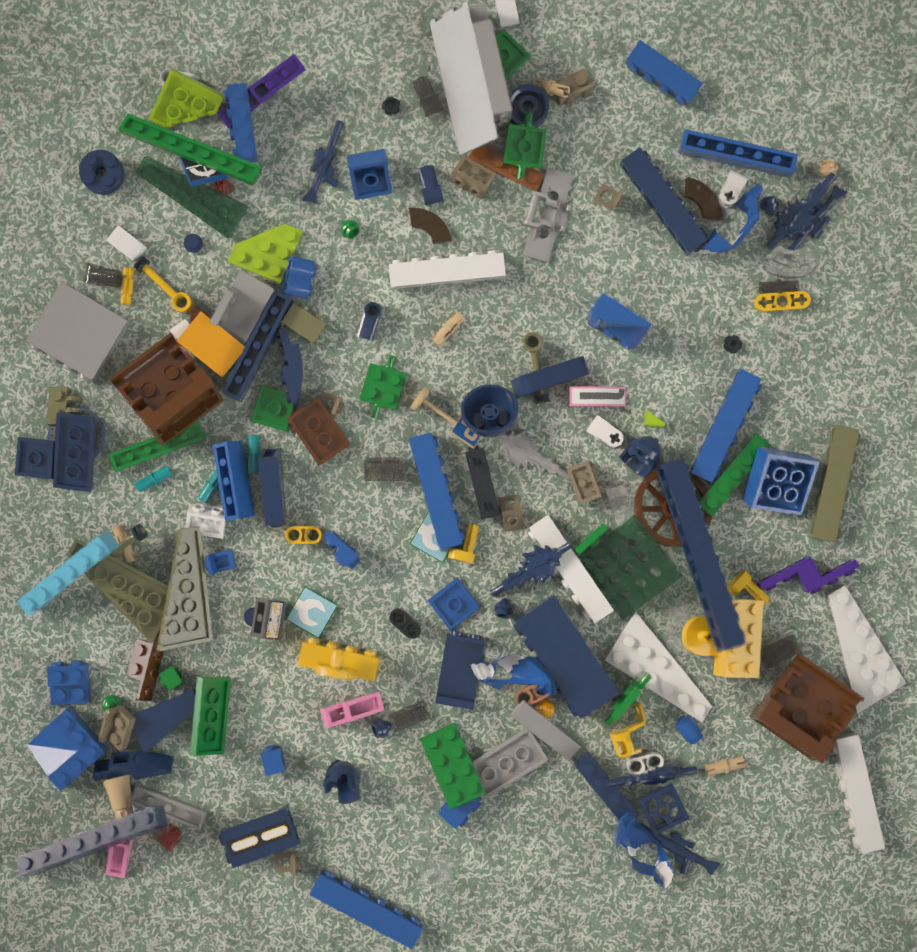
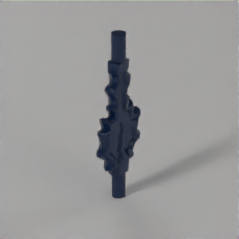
M831 172L815 189H810L807 198H802L801 202L796 199L795 204L791 205L787 201L783 212L776 211L778 222H775L774 226L777 230L772 239L766 244L768 248L772 250L785 237L793 239L794 234H806L805 229L813 225L810 220L816 218L810 212L814 211L816 205L823 203L821 197L826 195L827 188L837 178L834 173Z
M568 541L559 548L553 549L548 545H545V548L533 545V552L522 554L526 558L524 562H520L523 567H518L516 573H508V578H505L501 582L502 584L490 590L491 595L495 597L505 590L513 589L516 585L521 589L524 582H530L531 578L534 579L535 584L540 579L544 583L549 576L554 578L555 567L560 566L558 559L562 557V554L573 548L572 543Z
M671 765L655 767V770H649L647 773L604 780L605 787H621L638 783L644 785L664 784L668 780L697 774V767L682 768L678 766L672 767Z

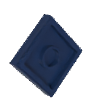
M18 437L15 475L53 479L55 441Z

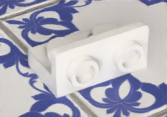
M200 503L191 504L187 511L186 528L199 526L201 535L223 539L226 526L223 508L207 507Z

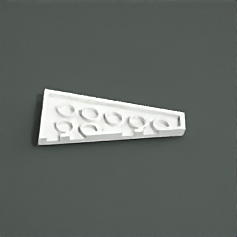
M843 585L827 596L850 688L865 698L863 702H859L855 707L858 714L900 688L906 682L848 589Z
M634 612L604 660L633 679L636 677L641 679L646 672L649 673L652 678L645 685L647 688L700 722H703L712 705L640 616Z

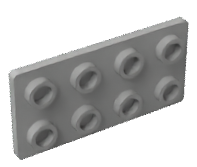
M240 270L233 285L226 290L210 323L215 326L219 325L245 346L273 294L274 288L250 273Z

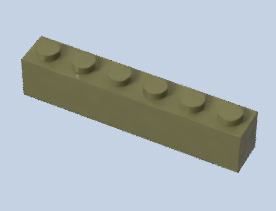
M837 424L832 426L809 534L810 538L836 542V539L840 536L841 529L839 528L840 520H843L845 513L843 504L847 501L849 494L847 485L852 480L853 472L850 471L852 464L856 461L857 454L855 453L856 445H859L861 438L859 429Z

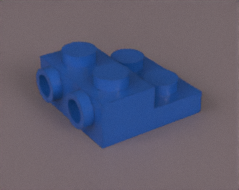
M328 530L324 535L326 538L325 543L333 549L338 548L334 553V556L337 557L335 561L342 567L347 566L354 569L360 562L358 558L360 553L332 530Z
M83 660L71 661V665H64V662H53L52 666L47 667L51 705L91 702L88 663L83 664Z

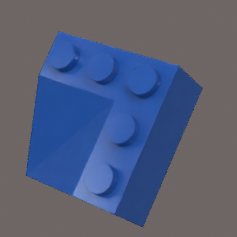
M604 292L586 317L589 326L594 329L599 327L605 331L603 334L611 340L616 338L620 341L619 345L626 350L630 348L634 350L652 326L650 322Z
M759 446L742 500L751 508L802 516L820 462L809 454Z
M72 706L64 710L28 744L48 778L60 791L71 784L109 750L104 743L98 741V736Z

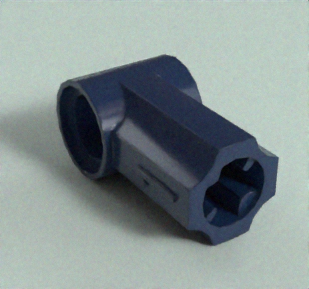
M434 165L419 168L418 175L422 185L421 191L425 206L443 202L442 190L440 185H438Z
M370 302L365 306L364 315L357 334L358 337L373 341L383 312L382 307L378 303ZM371 306L378 307L379 311L376 316L369 315L368 310Z

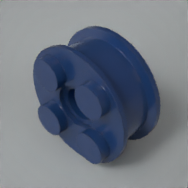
M532 84L518 86L509 95L512 108L511 123L513 125H522L525 121V113H533L532 125L536 128L541 126L546 120L549 111V100L546 93L538 86ZM528 103L532 105L533 109L526 111L522 106Z
M94 150L82 159L79 166V176L83 184L93 193L109 195L121 187L124 181V168L117 157L111 152ZM101 169H106L104 176H98V172Z

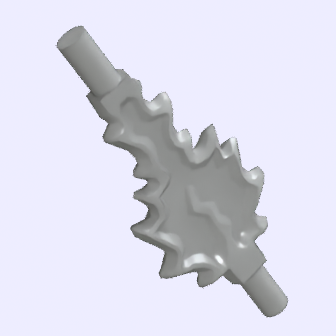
M511 430L508 434L504 433L500 436L492 437L501 444L499 451L505 452L506 463L513 462L517 468L522 465L526 470L529 462L532 467L535 465L540 473L547 470L549 474H557L568 481L570 480L568 472L560 468L559 464L553 462V457H544L542 452H538L540 447L534 445V442L538 439L525 436V430H521L518 433H514Z

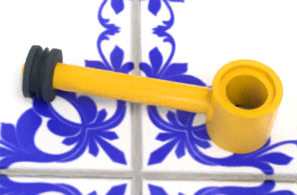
M145 256L139 258L134 264V268L139 273L144 271L172 298L171 303L175 310L181 314L190 313L194 308L192 298L186 293H177L148 266L150 261ZM182 299H187V305L180 308L179 302Z

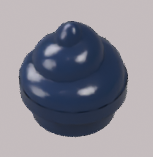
M768 196L761 199L760 208L772 217L780 203L776 196Z
M507 598L501 599L494 606L495 615L499 618H510L513 613V607Z
M382 719L375 720V723L371 725L374 736L376 738H385L391 730L392 723Z

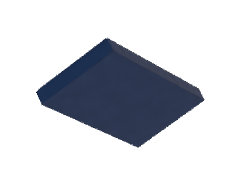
M57 412L53 488L92 491L97 416Z

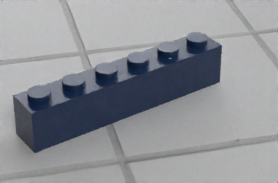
M639 147L622 159L620 166L685 255L689 256L707 242L708 235L704 228H699L696 224V218L692 212H687L684 208L685 203L681 197H676L673 193L674 189L670 182H665L662 178V172L658 166H653L650 162V155Z
M274 290L222 390L223 394L242 403L279 332L278 329L282 326L281 321L294 303L291 297Z

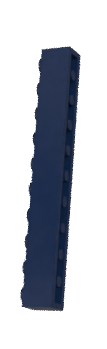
M684 458L663 463L656 470L717 653L745 645V633L740 627L739 615L734 610L733 598L731 593L728 592L726 577L721 571L720 559L714 550V541L709 535L707 521L703 518L701 512V503L697 500L695 494V485L689 476V467L685 463Z

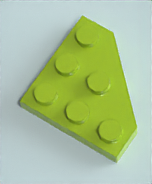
M171 68L148 120L168 128L175 124L193 121L206 115H214L223 101L224 94Z
M283 224L234 245L228 263L282 284L289 257L294 255L303 231Z

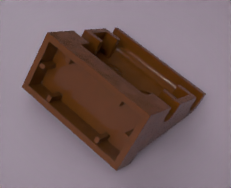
M169 333L109 378L114 387L162 447L224 401L213 381L201 367H198L185 348L176 342L172 333Z
M797 654L760 704H757L749 717L810 760L823 764L836 744L834 741L836 736L840 732H844L856 713L855 707L859 702H863L865 698L802 654Z

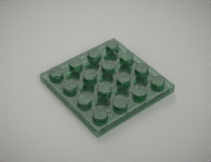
M635 514L602 538L592 549L589 548L577 557L601 593L622 619L628 617L683 577L681 571ZM627 537H633L636 540V545L630 546L626 541ZM613 548L620 549V557H616L613 555ZM640 552H645L648 555L647 561H642L639 558ZM598 559H604L607 562V567H600L597 562ZM624 564H632L634 570L632 572L626 571ZM651 568H658L661 572L660 576L652 575ZM610 574H616L619 577V582H612L609 577ZM636 579H644L646 586H638ZM622 589H628L631 592V597H624L621 593Z

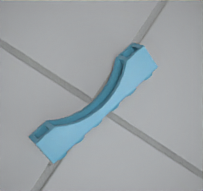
M109 531L97 536L17 601L29 617L52 601L67 586L106 558L120 545Z

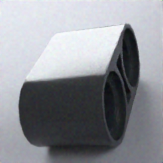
M395 608L392 610L389 617L390 622L409 639L417 638L421 633V625L404 609ZM395 612H401L404 615V619L401 622H396L393 619ZM413 624L418 627V632L415 635L408 633L407 627Z

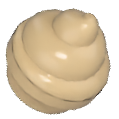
M829 159L819 164V172L822 176L827 178L831 172L836 175L838 163H835L834 159Z

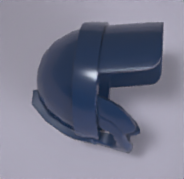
M650 436L634 439L621 453L619 458L635 473L645 478L660 461L661 448L658 443L659 439Z
M336 760L328 767L323 782L325 794L330 792L333 787L337 788L338 801L341 804L353 803L360 798V773L352 763Z

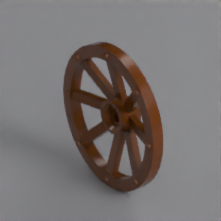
M656 470L649 474L636 490L633 504L636 521L641 530L654 542L666 547H682L667 500L651 484L653 480L659 478ZM689 472L690 479L702 498L708 489L698 477ZM645 489L662 506H642ZM643 512H661L663 515L654 527L651 528ZM704 513V518L706 519L709 528L712 517L710 518L706 513ZM667 518L670 521L674 539L663 537L657 533Z

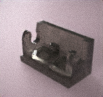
M365 457L364 481H403V457Z

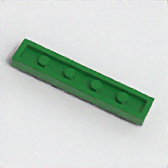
M197 421L163 447L153 437L110 453L109 457L114 471L119 472L206 440L200 421Z
M758 433L749 440L700 499L701 510L710 518L714 516L751 471L758 447L770 448L771 445Z

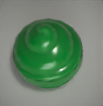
M343 220L341 222V234L345 238L353 239L359 234L360 228L356 221Z
M116 695L107 696L102 703L105 712L107 709L122 706L121 699Z

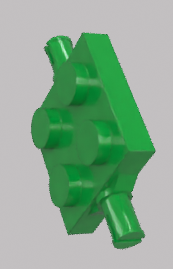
M525 113V121L522 125L508 124L503 163L518 167L516 179L521 177V180H524L526 168H542L547 129L536 128L532 125L533 113Z
M389 355L386 366L372 363L369 365L359 400L374 406L370 416L372 418L378 419L381 408L397 411L407 373L393 368L397 358L395 356Z
M646 672L641 679L636 677L634 681L632 679L629 680L624 687L626 690L622 695L618 694L612 701V711L604 720L608 726H611L615 720L618 721L642 693V689L645 688V685L652 678L649 673Z

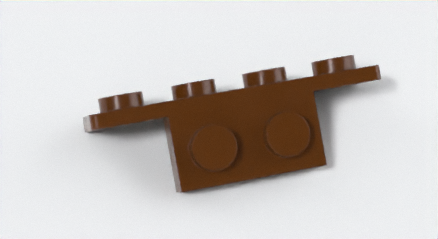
M160 630L152 644L142 639H136L127 676L140 681L136 700L151 701L154 694L161 661L164 656V651H156Z

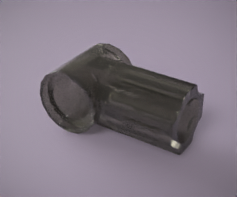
M428 76L417 78L413 82V86L420 99V106L425 112V117L444 110L438 94H435Z
M87 263L83 278L84 283H93L96 286L101 284L117 288L122 284L123 277L121 271Z

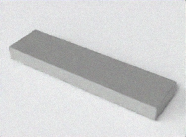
M525 700L511 713L513 718L568 761L581 748V745Z
M138 784L135 785L132 793L134 805L143 809L151 806L164 807L166 818L201 831L208 813L207 811Z

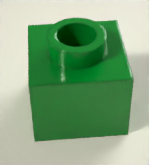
M176 665L159 674L162 686L165 689L168 688L169 691L185 681Z

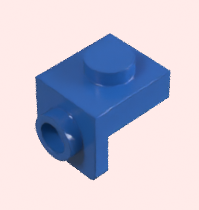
M233 549L205 556L204 565L209 575L237 567Z

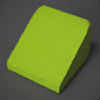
M645 411V426L658 428L665 426L662 420L649 411Z

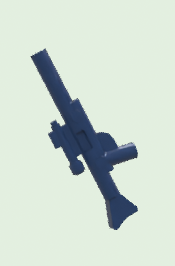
M340 120L336 121L325 152L322 151L323 147L321 146L314 152L315 160L310 167V171L314 173L317 169L316 166H319L311 189L302 198L303 202L318 203L317 192L321 182L325 181L334 188L339 183L338 180L333 178L334 168L331 166L337 150L335 145L344 124Z
M834 185L831 196L827 201L814 207V211L810 212L811 215L816 216V218L810 220L813 225L805 229V235H798L785 251L784 255L790 259L810 233H812V239L820 237L823 233V227L830 222L831 218L826 216L823 219L824 221H821V219L837 199L847 194V191Z
M640 823L660 842V846L675 854V860L682 865L681 874L687 875L690 863H693V861L704 866L710 875H713L715 869L721 865L719 862L706 860L685 848L687 845L690 849H693L695 845L693 842L683 839L682 834L677 831L675 833L670 832L669 835L672 838L669 839L662 834L654 835L650 827Z

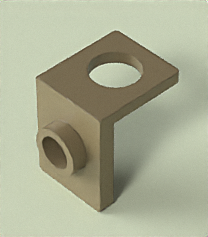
M602 184L594 201L613 211L616 206L618 208L621 206L625 199L622 196L625 190L621 188L620 192H617ZM603 191L611 193L612 198L610 201H602L601 193Z
M322 391L319 398L321 401L324 398L332 399L333 406L327 410L332 416L337 417V414H341L345 403H342L343 399Z
M518 494L499 497L504 530L510 531L524 528ZM508 500L515 501L513 505L504 504Z
M297 852L274 854L275 873L292 872V877L297 876L298 870L301 869V858H297ZM287 857L290 860V865L287 868L280 867V858Z

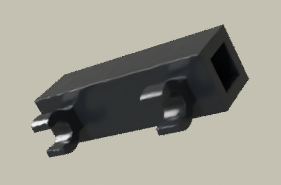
M479 445L475 446L474 449L469 447L465 455L481 520L498 516L500 512L484 448H479Z

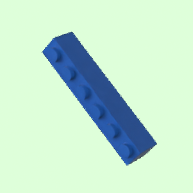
M687 129L682 134L678 150L680 154L787 178L794 174L798 154Z
M743 369L737 371L689 471L690 474L708 483L718 479L721 472L718 469L721 463L724 464L729 456V453H727L728 448L736 442L737 436L735 434L738 429L743 427L746 420L743 417L746 411L749 412L754 402L751 400L754 394L757 395L762 387V384H760L761 378Z
M432 433L409 438L439 550L462 545V540L465 537L462 528L458 529L457 521H460L457 510L453 511L451 504L454 503L452 491L448 492L446 485L449 484L447 473L443 474L441 466H444L442 455L437 454L436 448L439 447L436 436L433 437Z
M321 870L310 891V896L398 943L413 949L423 930V924L418 917L413 915L409 917L404 914L401 908L396 906L392 908L387 905L384 899L379 897L375 899L370 896L367 890L362 888L358 890L352 887L353 884L345 879L341 881L335 878L336 875L333 872Z

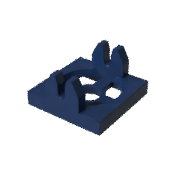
M673 783L664 787L658 786L655 788L656 790H650L645 796L637 799L654 835L689 820V816ZM660 795H669L675 801L671 803L663 802ZM655 797L657 801L656 810L649 813V805ZM662 804L669 806V812L666 815H661L658 811L659 806ZM678 807L676 817L671 818L672 809ZM660 816L665 818L666 821L658 823L653 818Z

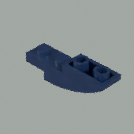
M285 327L278 329L279 336H276L279 347L283 346L285 353L281 354L284 365L289 366L282 367L283 373L279 375L282 385H286L288 392H285L287 403H292L293 408L298 405L302 391L303 364L299 344H290Z
M155 752L111 753L110 759L95 762L92 776L95 781L125 775H132L134 780L171 774L174 758L173 756Z

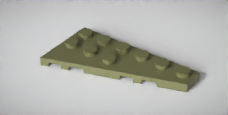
M199 526L179 529L156 651L213 641L201 529Z
M75 538L66 556L70 559L84 548L87 543ZM108 555L84 574L152 644L161 628L168 585Z

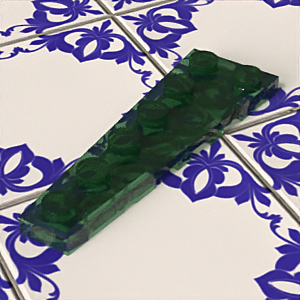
M148 156L143 157L135 172L228 239L232 237L249 208L246 204L205 184L190 187L185 174Z

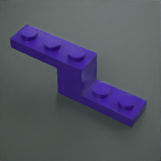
M295 53L248 87L251 112L306 71ZM227 104L217 114L229 129L233 124L232 121H228L227 109H230V104Z
M806 556L756 583L761 590L766 589V591L777 587L776 583L780 581L787 582L793 579V574H795L803 591L814 594L821 590V586L836 583L838 577L842 575L846 577L855 573V568L859 567L856 559H851L820 575L813 559L810 556Z

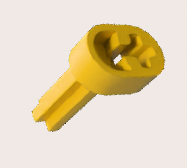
M468 524L462 551L450 548L449 559L468 564L474 563L475 554H473L479 526Z
M742 570L727 585L728 591L733 596L744 588L755 600H763V606L769 602L770 598L751 580L752 576L746 570Z

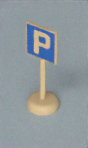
M424 386L410 408L418 410L423 403L454 424L450 434L474 449L482 436L473 433L465 425L462 415L456 421L425 400L429 394V389Z

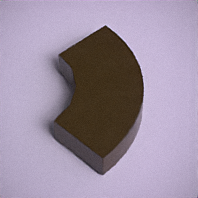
M687 177L685 179V198L697 204L703 219L720 221L722 219V211L715 194L704 183Z
M409 208L412 228L426 231L431 237L433 244L452 241L449 229L440 217L425 209Z

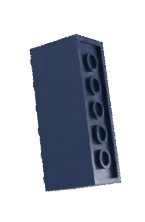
M549 595L514 619L516 623L513 625L519 636H525V645L530 652L535 651L537 656L534 658L543 667H546L554 684L556 683L559 687L556 689L563 701L568 700L569 704L567 707L574 717L579 716L580 719H583L620 694L554 595Z

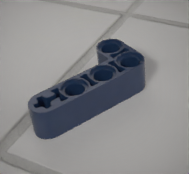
M584 356L521 375L510 382L516 399H519L525 395L533 394L537 391L589 375L590 373Z

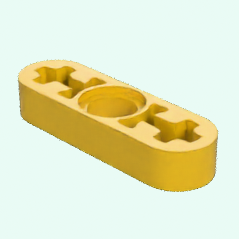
M805 291L768 293L757 296L754 300V306L760 312L798 310L806 308L810 304L811 298ZM800 295H802V298H806V302L803 305L800 302H794L793 306H791L792 299H798ZM783 296L787 299L785 307H780L777 304L778 297ZM771 297H774L773 305L775 308H772V304L765 305V308H763L762 305H759L758 303L762 300V298H764L765 301H771Z

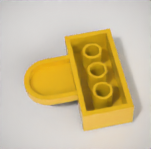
M733 598L734 610L739 615V624L745 633V645L717 653L706 617L696 616L691 618L683 628L682 641L685 648L695 655L714 656L713 675L733 678H759L764 601Z
M310 637L302 642L298 666L312 668L318 674L337 679L354 680V678L375 681L381 655H377L378 651L366 649L365 652L358 651L359 647L347 645L346 648L339 647L340 643L333 641L325 644L321 643V639Z

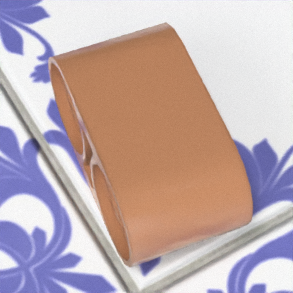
M527 685L516 692L515 698L517 703L520 704L522 701L519 700V695L526 692L530 696L526 702L532 705L545 699L549 694H539L535 690L538 685Z

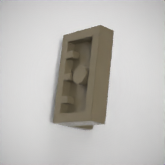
M584 68L556 81L558 84L569 86L570 93H563L568 95L567 98L555 96L560 106L563 104L569 106L575 103V99L578 97L586 98L592 95L596 85L594 82L592 83Z
M463 155L453 170L450 182L466 190L471 195L483 199L486 191L495 179L496 173Z
M588 460L567 468L580 505L602 497L601 492H604L601 481L597 482L595 474H597L594 463L590 464Z
M123 706L107 709L98 741L100 743L110 741L120 752L127 750L136 718Z

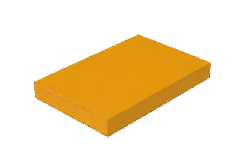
M201 311L176 342L222 378L240 357L245 346L219 325L211 324V319Z

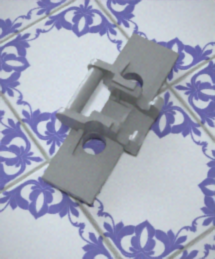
M547 168L541 192H531V203L526 220H523L522 224L530 227L522 256L548 263L556 233L565 232L568 213L571 212L572 206H565V202L572 181V174ZM555 192L558 195V200H551L548 194ZM540 199L546 203L540 223H535L533 220ZM539 229L547 230L548 236L545 239L538 237L537 231Z

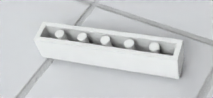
M492 250L484 255H480V252H472L468 254L469 256L461 257V254H453L449 256L450 258L442 259V256L430 257L431 260L413 258L411 259L412 262L394 260L392 261L393 264H389L391 289L505 278L504 255L499 253V250Z
M546 515L529 527L530 532L528 535L533 542L538 541L541 548H545V545H548L551 549L559 548L567 543L549 515ZM570 549L562 554V557L558 559L560 566L555 567V574L560 573L563 578L561 583L565 589H571L574 594L571 597L576 605L579 606L581 604L585 610L582 613L587 621L592 620L595 624L614 610L573 550Z
M853 732L836 736L834 740L836 744L832 749V753L836 754L837 762H835L836 771L841 774L842 780L839 781L841 791L845 792L846 799L843 801L845 809L849 811L851 817L848 818V824L850 829L854 830L855 837H852L854 847L862 854L885 849L859 735Z

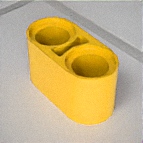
M293 526L286 530L285 538L292 544H315L322 540L323 532L319 527ZM294 529L300 534L296 541L290 538V532ZM313 529L319 533V537L315 541L309 538V532Z

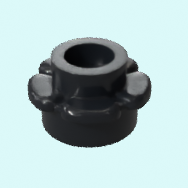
M387 97L383 101L382 109L386 115H396L400 111V101L398 99Z
M737 335L727 336L724 339L723 347L725 351L735 354L742 348V342Z

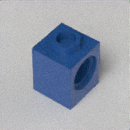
M276 744L266 746L265 750L261 752L265 776L285 772L286 765L282 747H276Z

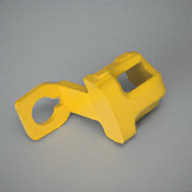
M633 702L639 721L623 729L620 728L609 732L616 754L620 758H626L642 752L641 748L633 747L630 732L646 724V716L641 702ZM618 742H619V744H620L622 753H620V749H619V746H618Z

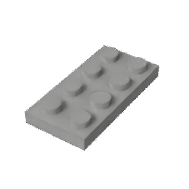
M522 729L472 761L486 792V795L481 796L483 801L548 761L547 756L529 729Z

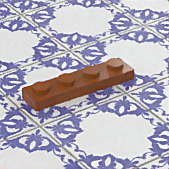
M486 145L471 151L469 158L532 191L538 190L545 174L530 167L525 169L524 180H521V177L516 179L518 167L503 163L504 154Z

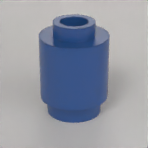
M683 715L677 719L675 727L686 742L693 745L703 737L702 730L690 715Z

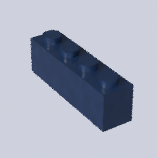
M586 752L573 763L618 820L628 812L634 818L639 815L617 786L605 787L604 780L611 778L589 752Z

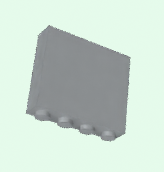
M61 281L26 341L31 344L30 348L39 353L42 350L47 353L46 357L56 363L59 360L64 363L62 367L68 371L73 372L76 370L79 372V377L89 382L91 379L96 382L131 322Z

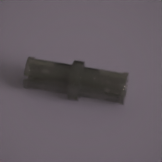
M776 279L775 281L759 282L758 284L761 286L758 287L759 294H781L782 292L799 291V288H796L799 287L797 279L787 281Z

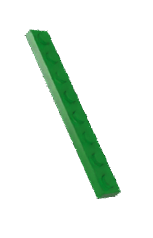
M128 113L118 128L122 134L252 186L262 171L261 166Z

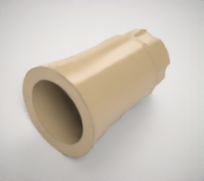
M130 775L104 781L103 784L108 793L116 820L133 814L132 806L134 804L130 788Z

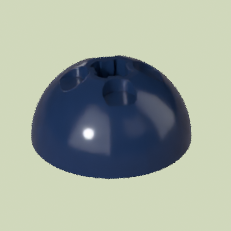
M482 385L471 390L465 396L461 404V415L465 425L473 433L482 437H497L506 433L514 425L518 416V402L515 396L502 386Z

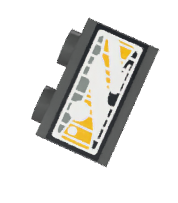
M256 597L250 636L261 639L281 640L286 602Z

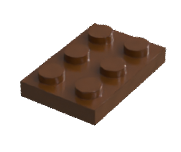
M319 397L287 418L318 466L351 445Z

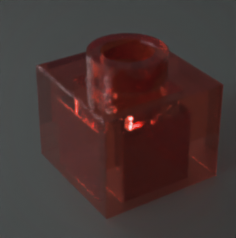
M169 824L156 840L170 852L182 840L183 836H181L182 832L177 826L174 825L172 827Z

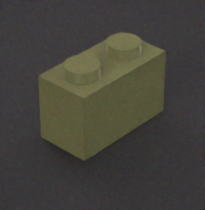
M293 303L281 323L315 345L327 327L324 323L325 319L318 314L313 316L308 313L310 309L300 303L297 306Z

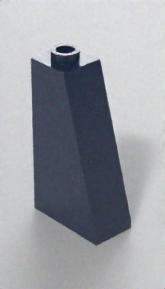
M281 448L262 449L258 461L265 526L278 528L286 522Z
M196 688L132 714L136 718L133 729L143 753L148 751L194 713Z

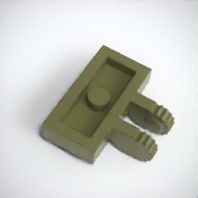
M68 386L49 387L47 425L56 426L57 412L81 414L82 409L76 407L69 408V403H82V397L70 396V388Z

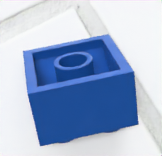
M385 149L347 155L355 200L392 193Z

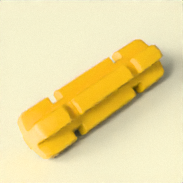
M124 268L123 270L124 278L121 290L123 295L120 299L122 305H131L132 298L130 295H132L133 268Z

